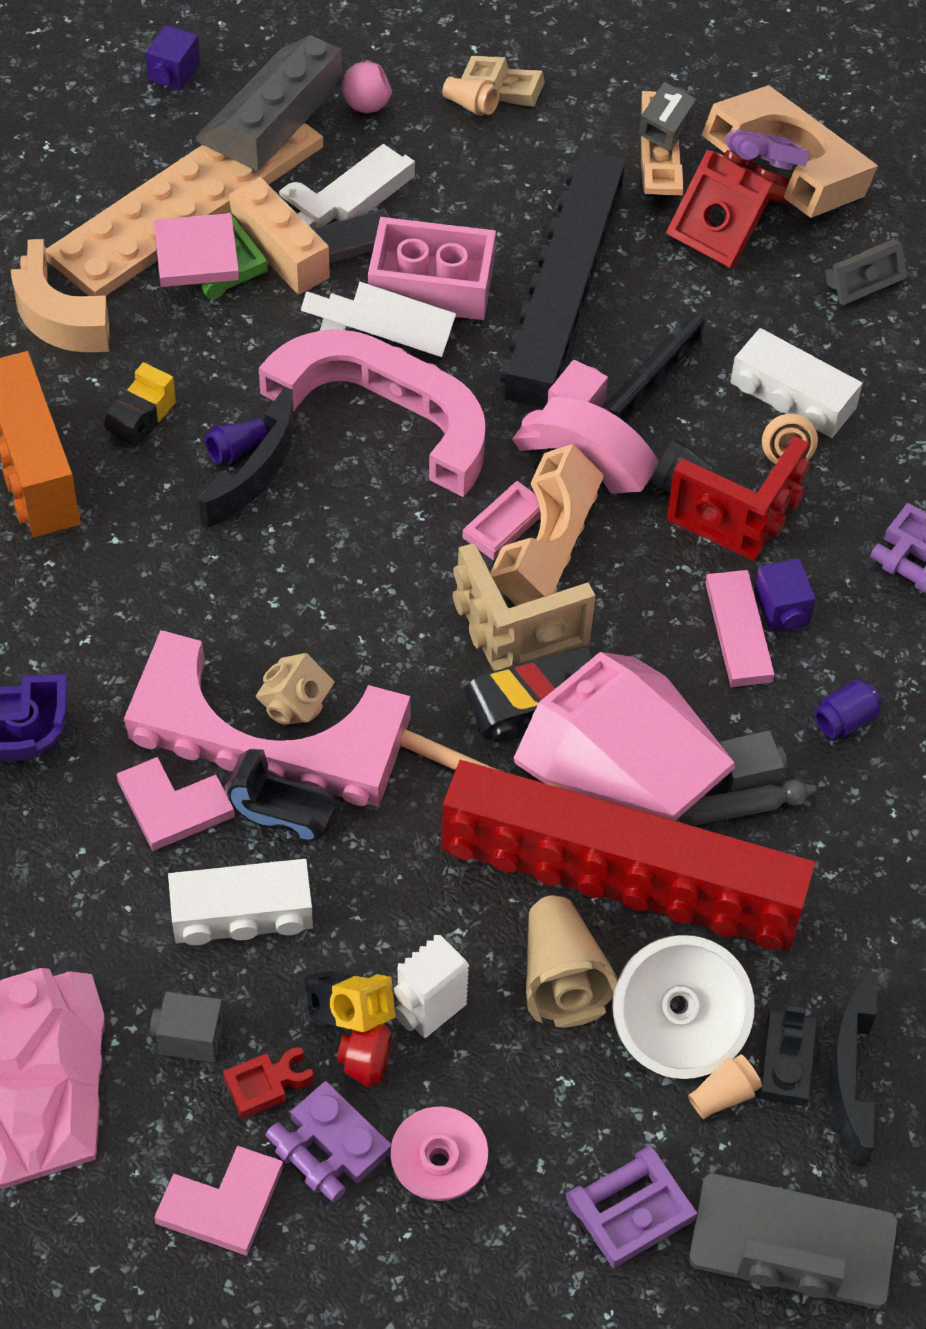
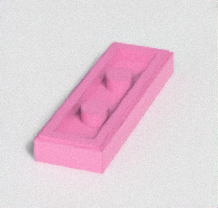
M748 570L707 574L705 584L730 687L773 683L774 671Z

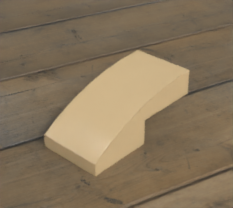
M471 56L461 79L490 80L493 85L499 88V101L524 106H535L545 83L543 71L508 69L505 57Z

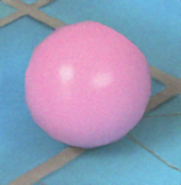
M369 61L356 63L346 71L342 80L341 92L343 98L357 112L365 114L377 112L387 105L392 95L387 76L382 67L377 63Z

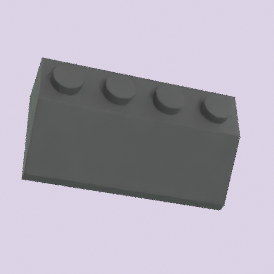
M312 35L281 48L196 136V142L259 172L342 83L341 49Z

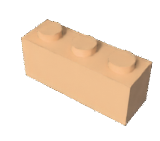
M261 177L229 194L232 215L265 257L267 263L298 295L330 278L329 246Z

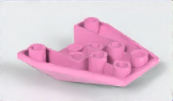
M599 652L538 703L514 756L516 765L545 784L551 783L565 790L676 821L735 769L734 761L665 675L635 657Z

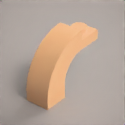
M44 239L28 240L27 256H21L20 258L21 269H11L16 304L24 324L43 341L65 350L109 352V315L106 296H70L53 289L48 284V263Z

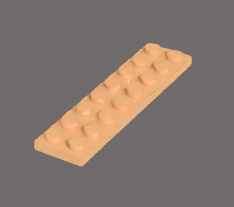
M304 123L259 172L201 145L45 249L47 262L88 296H107L158 261L154 220L225 214L231 211L230 193L260 177L269 185L323 148V136Z

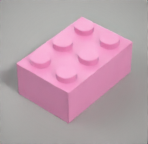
M380 217L368 272V284L456 313L455 317L484 320L494 268L496 231Z

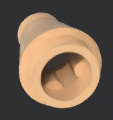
M448 77L442 90L444 98L454 101L478 116L492 114L498 105L500 96L499 88L493 85L490 80Z
M740 1054L734 1059L727 1057L695 1091L688 1095V1098L701 1118L705 1119L711 1114L755 1098L754 1092L762 1087V1083L749 1061Z

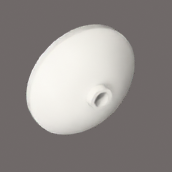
M690 935L665 937L640 949L622 970L613 996L614 1023L625 1048L646 1068L671 1078L689 1079L702 1077L713 1073L727 1057L733 1059L745 1044L754 1019L753 990L742 965L728 950L719 944L705 938ZM680 995L684 998L685 1006L681 1012L674 1013L670 1008V1002L672 998Z

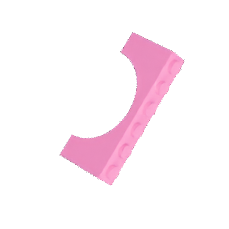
M160 630L124 717L129 739L147 749L160 747L174 751L184 759L197 760L201 758L212 761L228 771H233L241 753L253 748L264 749L268 762L267 772L269 774L323 788L330 794L343 797L345 801L353 805L365 806L370 804L380 807L401 747L403 733L405 729L407 730L411 718L410 696L368 685L363 697L352 712L342 721L324 732L303 739L286 741L256 738L242 733L225 723L206 702L201 692V677L205 665L202 641Z

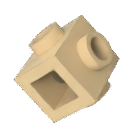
M308 653L282 657L277 664L273 665L263 677L264 684L255 697L267 708L268 715L278 723L288 725L309 722L320 713L323 706L322 701L333 686L334 681Z

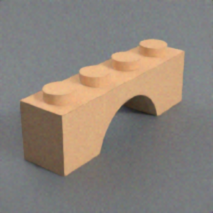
M574 444L544 453L531 481V486L537 496L541 511V525L537 538H528L502 546L490 572L497 588L516 606L556 593L557 584L564 568L571 559L570 554L577 537L584 529V521L590 507L597 499V491L604 475Z

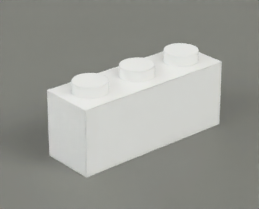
M761 328L735 356L730 382L743 392L752 394L772 405L780 412L804 416L814 425L816 431L830 438L834 437L856 410L863 384Z
M306 859L168 873L175 944L202 945L214 939L233 938L235 940H248L259 934L279 933L282 935H294L305 929H313Z

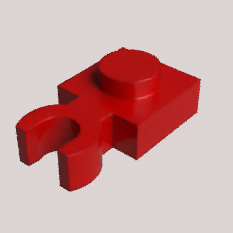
M302 1048L288 1050L283 1054L280 1062L273 1065L266 1053L223 1071L224 1081L241 1119L286 1102V1093L283 1088L289 1086L294 1089H302L313 1083L312 1069H307L301 1073H295L290 1069L294 1064L304 1061Z

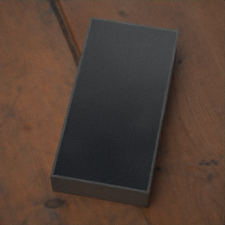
M385 208L313 228L315 233L329 246V264L372 252L380 217L389 218Z

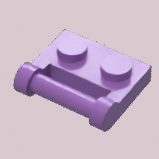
M651 1146L638 1151L635 1154L636 1159L584 1189L581 1186H577L566 1193V1199L570 1208L582 1220L613 1269L691 1224L697 1217V1212ZM644 1176L653 1182L602 1213H599L595 1207L599 1202Z

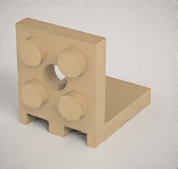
M475 542L459 547L458 566L453 568L457 583V590L453 591V601L459 615L466 614L470 623L469 632L472 642L477 649L482 647L493 671L590 644L596 595L589 582L508 608Z

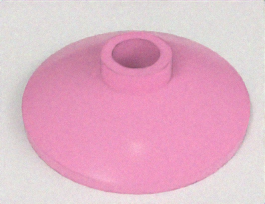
M430 1107L419 1110L402 1122L392 1140L391 1163L395 1175L406 1189L428 1200H451L466 1194L477 1185L487 1167L488 1145L482 1129L470 1116L457 1109ZM436 1154H442L448 1159V1162L443 1166H436L431 1163L430 1159Z

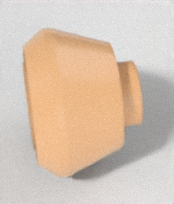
M784 414L776 417L767 425L763 432L762 447L765 455L771 462L777 464L794 436L809 442L806 460H809L814 454L818 443V436L814 425L807 418L798 414Z

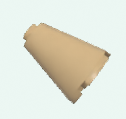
M554 895L543 897L529 911L526 1003L528 1011L536 1021L543 1023L541 1018L543 1017L554 1020L555 1027L562 1028L584 1025L600 1018L606 1013L605 1005L614 996L618 977L573 903L565 897Z

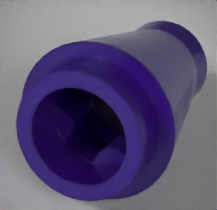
M260 419L214 426L211 432L205 435V447L214 463L230 465L259 445L268 432L265 424Z

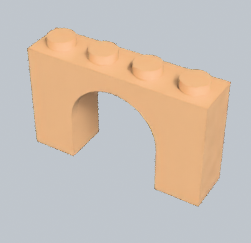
M769 85L714 103L702 133L704 138L724 153L727 149L730 150L726 145V136L735 129L750 132L757 131L789 138L810 151L806 167L796 165L784 194L786 200L810 218L865 197L878 167L876 163Z

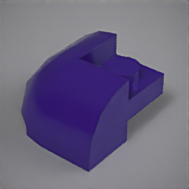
M67 674L22 676V686L0 687V762L25 761L41 757L59 742L66 720Z

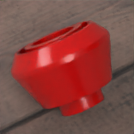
M383 1023L366 1032L353 1030L351 1035L343 1034L338 1050L337 1062L345 1063L344 1072L367 1088L381 1084L391 1050V1030Z

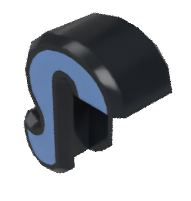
M253 748L241 753L225 785L226 796L234 810L246 820L259 826L289 828L297 839L304 841L321 839L337 807L333 796L323 788L269 774L267 772L268 762L264 749Z

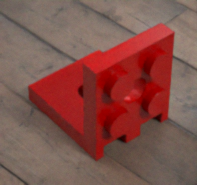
M728 149L724 155L707 150L666 234L730 268H735L769 199L789 205L792 204L784 198L790 179L761 166L756 170L758 162L752 159H742ZM721 205L726 212L725 221L722 225L713 227L709 222V213L713 207Z
M794 436L758 493L682 458L674 469L667 520L755 561L771 536L777 538L781 533L787 519V515H785L789 508L795 510L803 497L805 487L800 484L804 481L811 462L806 460L809 442Z

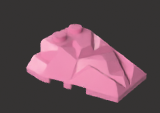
M39 968L0 980L1 1190L84 1164L97 1158L100 1111L98 1092L99 1076L102 1074L103 1059L101 1045L102 1033L105 1031V1016L92 974L69 971L53 976L50 969Z

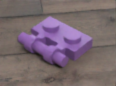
M735 129L726 136L727 147L742 159L750 160L760 155L761 159L770 161L769 164L774 167L792 170L793 164L806 167L810 151L789 138Z
M907 503L886 530L884 540L895 545L894 548L890 550L878 543L872 550L870 558L883 564L882 569L892 575L899 573L915 582V588L926 593V567L922 568L906 559L910 553L926 562V513Z
M324 1081L290 1111L291 1120L299 1127L296 1132L290 1133L277 1122L269 1128L265 1135L277 1147L275 1153L285 1163L292 1162L306 1176L305 1183L315 1193L322 1192L332 1203L339 1200L346 1191V1188L336 1179L343 1171L358 1184L391 1154V1143L327 1081ZM314 1142L329 1158L320 1163L307 1148Z

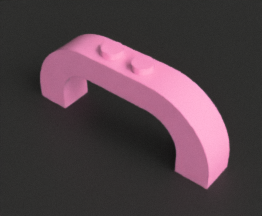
M324 330L308 333L288 341L275 350L259 367L260 394L274 401L284 387L292 389L293 411L316 387L329 382L346 381L361 385L431 420L442 429L445 436L429 455V480L462 497L468 493L476 482L484 461L485 419L482 408L473 393L462 382L440 370L436 365L421 361L407 354L399 347H393L363 333L347 330Z

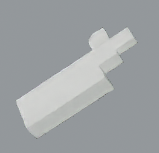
M382 144L318 194L302 183L293 182L279 191V195L301 210L298 215L313 229L314 227L317 228L328 224L334 218L342 221L368 213L415 177V161L406 155L402 157L385 144Z
M363 282L359 283L354 300L331 293L330 298H326L306 291L301 311L324 318L320 331L345 330L346 326L440 357L443 356L456 313Z

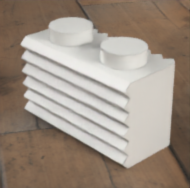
M434 935V941H427L426 946H420L419 952H412V958H405V964L398 963V985L394 987V993L398 998V1006L395 1007L397 1019L407 1030L412 1031L415 1029L424 1038L467 1005L469 965L441 935Z

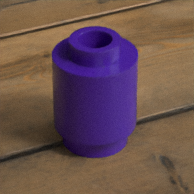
M855 679L821 700L820 707L814 710V716L820 729L830 739L838 736L846 737L880 715L879 705H881V698L872 684Z

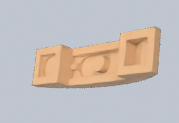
M642 91L641 115L656 92ZM641 136V168L644 194L683 195V171L680 164L679 140L670 152Z

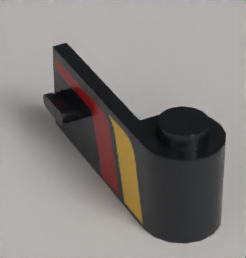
M588 647L576 648L489 672L470 681L465 686L464 692L483 737L494 739L495 742H502L517 735L519 732L518 728L524 722L525 717L534 714L538 703L592 659Z

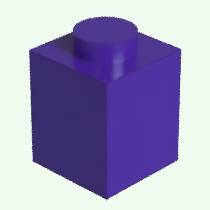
M165 25L145 52L148 80L181 91L200 64L198 35Z
M800 559L759 566L754 592L769 630L773 631L782 628L796 629L810 623L816 598Z

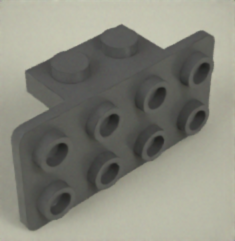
M710 1173L704 1177L689 1262L696 1269L749 1280L761 1286H776L798 1291L810 1297H825L879 1309L884 1306L888 1296L897 1218L893 1213Z

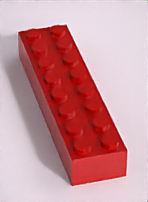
M461 759L443 802L441 849L449 851L450 854L464 860L473 858L490 863L495 868L504 872L517 871L534 876L540 882L548 885H565L578 889L589 897L609 898L622 902L633 910H650L667 915L669 919L677 923H694L711 928L712 931L721 936H738L755 941L759 946L769 950L782 949L790 952L815 861Z

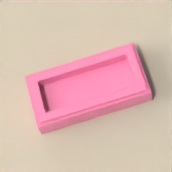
M516 481L463 529V539L470 544L475 542L478 550L494 561L498 557L502 546L514 543L541 518L540 505L536 494Z

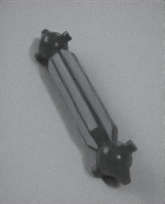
M793 779L787 781L783 787L769 784L702 797L683 813L676 822L695 826L775 810L784 803L798 806L803 804L808 796L817 792L815 785L804 784L800 780Z

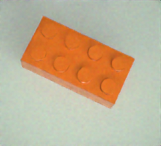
M28 351L0 358V462L2 461L3 467H7L2 469L8 491L13 493L15 499L13 503L20 524L27 522L32 538L81 525L72 472Z

